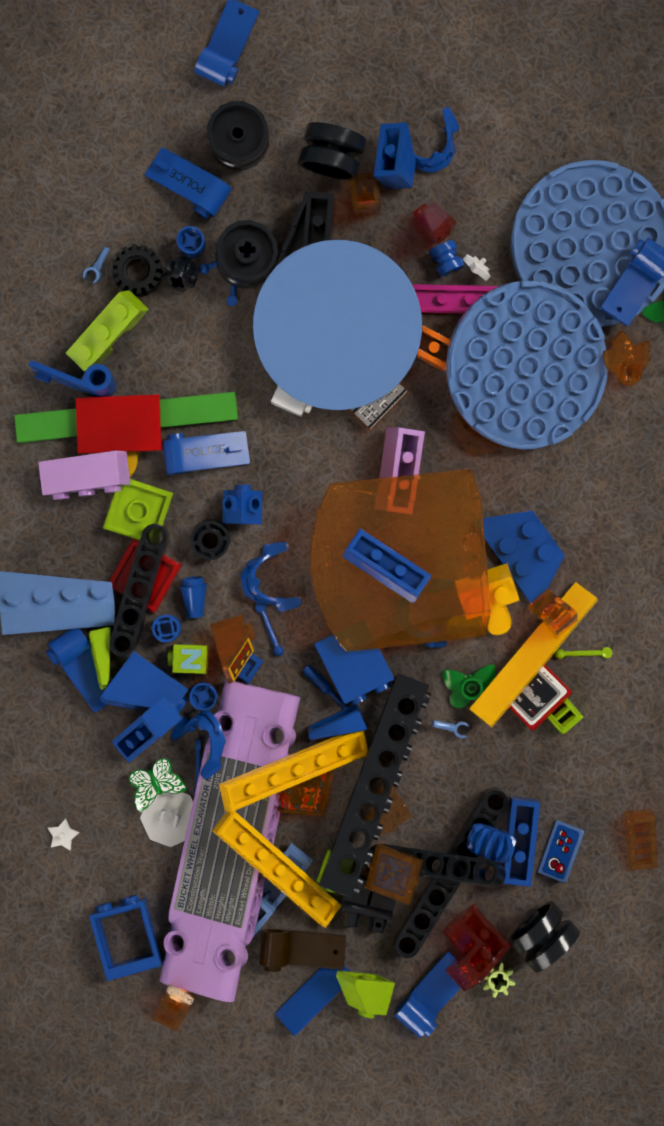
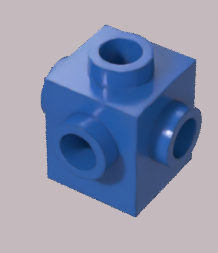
M234 485V490H223L222 524L262 525V491L251 490V485Z

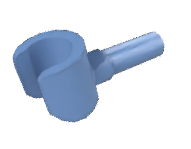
M104 246L93 267H88L84 270V279H87L89 272L94 270L97 276L93 284L101 280L102 273L100 270L110 251L109 248Z
M432 721V727L454 732L459 738L467 737V735L457 733L459 725L469 726L464 721H459L456 724Z

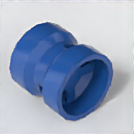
M186 226L178 232L176 237L177 245L184 256L196 258L204 252L206 241L202 232L197 227Z
M449 240L429 250L432 260L439 263L437 272L440 277L448 275L450 270L455 272L465 266L462 257L455 256L457 255V246L454 240Z
M161 615L154 620L152 625L154 637L161 642L176 640L180 636L182 629L180 620L173 615Z
M198 682L191 687L189 700L196 709L202 711L209 710L217 701V692L211 684Z

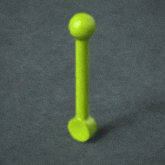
M604 647L602 650L564 651L563 649H557L554 656L559 660L570 656H602L610 658L612 650L608 647Z

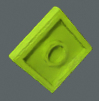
M130 479V485L121 486L120 492H114L103 528L140 540L144 528L148 525H163L173 493ZM157 528L152 529L149 533V540L153 544H157L161 532Z

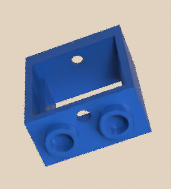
M131 895L121 899L122 904L112 906L111 902L95 906V911L89 915L107 981L156 968L163 963L146 897L138 898V895ZM139 908L152 953L114 963L102 918Z

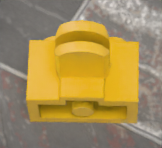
M508 563L455 581L457 595L466 618L481 614L486 629L493 635H502L511 628V617L507 605L520 600Z

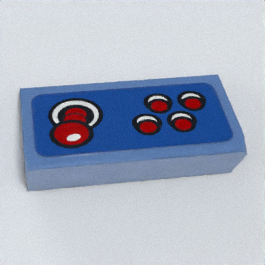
M556 820L538 873L566 884L584 835V830Z

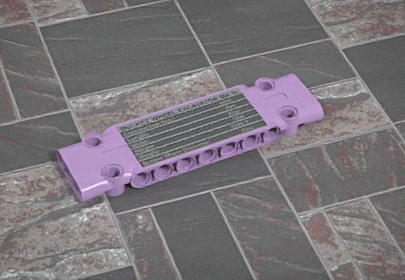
M225 680L219 710L214 715L221 724L226 740L220 758L222 768L207 779H203L199 773L169 910V922L172 923L171 930L164 938L166 953L159 980L163 984L220 1001H235L240 970L248 960V952L245 947L251 942L255 932L266 878L212 832L226 812L219 784L289 756L288 749L294 744L296 739L293 726L296 721L301 698L299 696ZM228 717L232 721V726L229 730L225 726V721ZM278 729L283 733V739L280 743L275 738ZM210 737L205 746L200 772L209 759ZM283 791L235 810L273 845L281 813L280 804ZM179 936H181L184 941L183 948H181L178 945ZM229 950L235 956L234 963H231L228 959Z

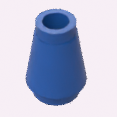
M192 576L182 578V585L179 587L187 617H203L207 583H204V577Z

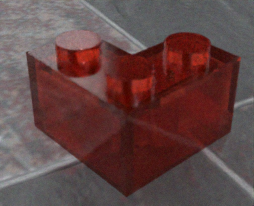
M474 904L458 913L442 931L460 952L445 971L463 991L481 983L511 947Z

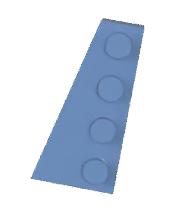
M0 571L2 635L115 625L112 582Z

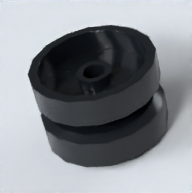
M231 101L221 105L211 115L207 125V138L214 158L222 166L232 170H247L256 166L265 157L269 148L268 125L264 115L254 105L244 101ZM239 133L240 136L242 134L243 136L241 138H235L234 134Z
M322 122L308 123L304 140L310 146L301 148L297 161L299 166L319 175L340 180H355L360 163L354 157L363 154L366 144L365 137L353 130L338 125Z
M252 220L237 221L226 227L219 236L215 253L216 268L221 277L230 285L242 289L255 288L266 281L274 268L278 255L277 241L272 232L263 224ZM244 252L249 253L250 257H243Z
M553 901L547 902L535 910L515 929L508 940V943L518 954L527 952L525 962L536 973L548 968L564 955L575 943L581 932L571 920L561 921L564 912Z

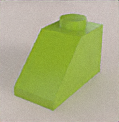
M337 970L336 977L348 1005L358 1009L359 1015L367 1018H374L375 1015H387L395 986L394 982L377 974Z

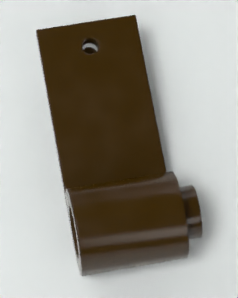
M262 929L259 964L265 966V971L279 972L281 967L289 964L343 970L346 935L284 929Z

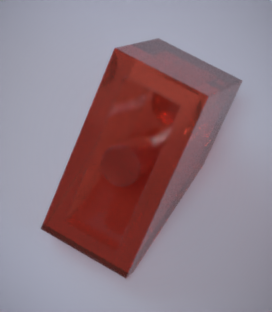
M435 202L429 206L425 203L413 212L415 217L412 218L411 224L430 249L437 246L454 232L456 221Z

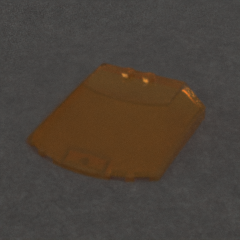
M471 469L447 470L329 484L315 516L316 521L310 543V571L315 597L326 620L325 622L339 644L347 652L486 636L491 606L482 502ZM360 528L432 575L414 603H411L343 558L345 549Z

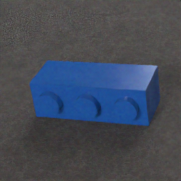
M163 697L111 742L126 761L130 763L183 718L179 715L176 706Z
M509 796L505 832L511 834L516 839L513 856L510 857L509 862L502 863L506 872L503 884L531 887L540 802L537 799Z

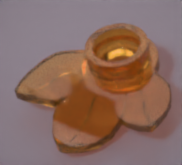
M620 331L613 339L612 349L603 351V361L608 371L616 374L620 384L633 386L641 379L642 369L650 361L649 341H644L634 346L628 335L624 331ZM626 369H628L630 372L628 377L626 374Z

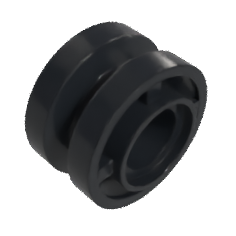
M215 519L201 521L196 525L191 535L193 551L196 555L206 560L220 558L226 553L230 544L228 528L222 522ZM208 532L216 534L218 543L215 546H207L203 542V535Z

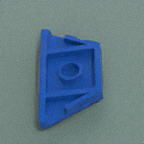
M532 510L474 520L472 523L502 565L508 563L513 580L534 609L537 608L565 557L539 518Z

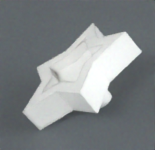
M469 255L463 258L473 273L478 274L485 281L490 278L488 272L490 269L484 265L486 262L485 258L482 257L479 260L476 256L473 258Z
M66 818L58 827H48L53 836L51 847L62 845L71 851L72 839L80 832L71 829Z

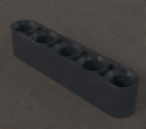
M150 524L145 527L139 541L109 643L111 651L120 657L132 654L139 643L170 538L168 529L161 524ZM157 528L163 534V539L159 544H153L149 540V533L152 529ZM145 555L151 556L155 561V566L151 571H146L141 566V560ZM137 582H142L146 586L147 592L143 598H139L133 593V586ZM128 609H134L138 613L139 618L136 624H129L126 621L125 613ZM120 636H126L130 640L129 650L122 651L118 648L117 640Z
M375 844L369 849L374 851L370 865L376 869L379 867V870L384 871L385 865L388 870L393 871L392 864H394V868H398L399 864V867L401 866L404 869L407 858L413 855L414 863L410 871L411 876L489 888L501 886L506 878L504 867L488 859L387 844ZM386 851L388 856L397 860L390 859V864H381L380 857ZM436 859H439L440 868L434 873L432 864ZM462 863H466L467 871L460 877L458 873L459 866ZM492 866L494 875L491 880L487 881L485 872ZM399 868L397 873L402 874L403 869ZM404 870L403 874L407 875L409 872Z

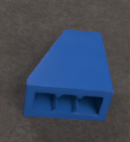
M133 651L101 695L100 701L106 705L146 712L165 697L176 706L180 713L189 700L185 697L189 689Z

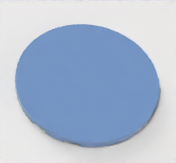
M602 160L579 161L552 171L529 191L522 201L513 222L510 246L513 267L518 280L547 282L570 291L585 303V306L597 318L601 327L621 323L600 307L634 255L631 251L639 239L645 241L649 237L664 248V199L660 197L658 192L652 187V184L643 176L614 162ZM664 276L657 281L636 315L653 303L664 289Z
M321 241L293 252L270 273L260 290L253 316L254 341L265 370L273 381L287 394L298 401L317 408L328 410L354 409L373 403L391 392L412 367L422 336L420 304L409 278L384 253L355 241Z
M511 282L482 295L460 318L450 339L447 351V383L453 402L460 415L481 436L510 448L537 449L556 444L571 436L575 430L591 417L602 398L607 382L609 357L606 352L605 336L597 318L593 316L585 306V303L576 295L560 286L547 282Z

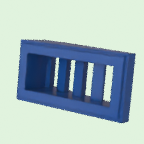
M356 704L309 725L307 730L310 740L364 731L367 729V724Z

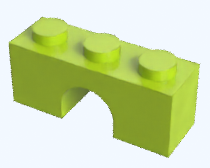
M130 290L119 292L69 348L66 354L84 372L91 365L101 364L113 351L111 347L117 339L126 331L132 330L149 309Z

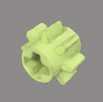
M502 961L495 967L487 963L488 972L480 973L481 978L487 980L482 986L483 990L491 988L492 995L495 998L498 992H503L507 996L508 986L515 985V981L508 977L513 973L512 968L504 970ZM498 974H501L504 981H499L498 985H495L491 978H496Z

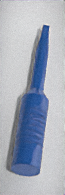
M308 664L301 671L322 693L328 694L343 709L348 708L331 690V685L313 667Z

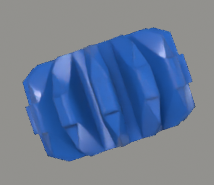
M479 823L474 824L467 837L466 846L470 852L499 863H507L510 857L513 856L516 839L511 834L498 828Z

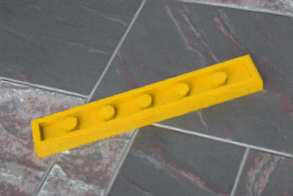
M575 582L470 707V711L492 728L597 603L598 599Z
M358 731L337 735L220 783L219 787L224 810L231 813L366 756L368 748L365 732Z
M236 811L231 813L225 812L212 830L214 834L319 925L327 927L341 907V904L321 886H318L313 879Z

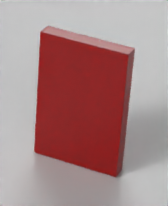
M159 394L76 398L78 454H96L109 451H162Z

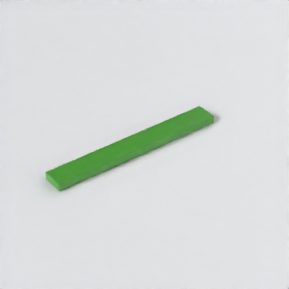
M235 392L160 400L161 428L238 420ZM76 409L14 415L17 443L77 437Z

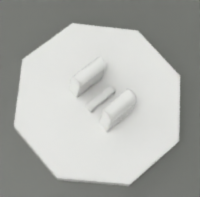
M162 792L161 795L158 794L153 803L147 809L142 811L140 819L150 840L169 847L185 841L193 800L189 794L183 792L177 794Z

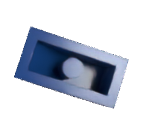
M406 122L381 124L374 177L386 189L412 188L416 160L409 126Z

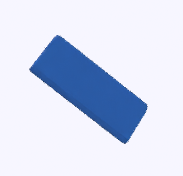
M361 528L343 553V558L411 603L416 601L432 577L431 574Z
M345 964L343 970L319 968L275 1013L294 1036L342 990L336 977L337 970L352 972Z

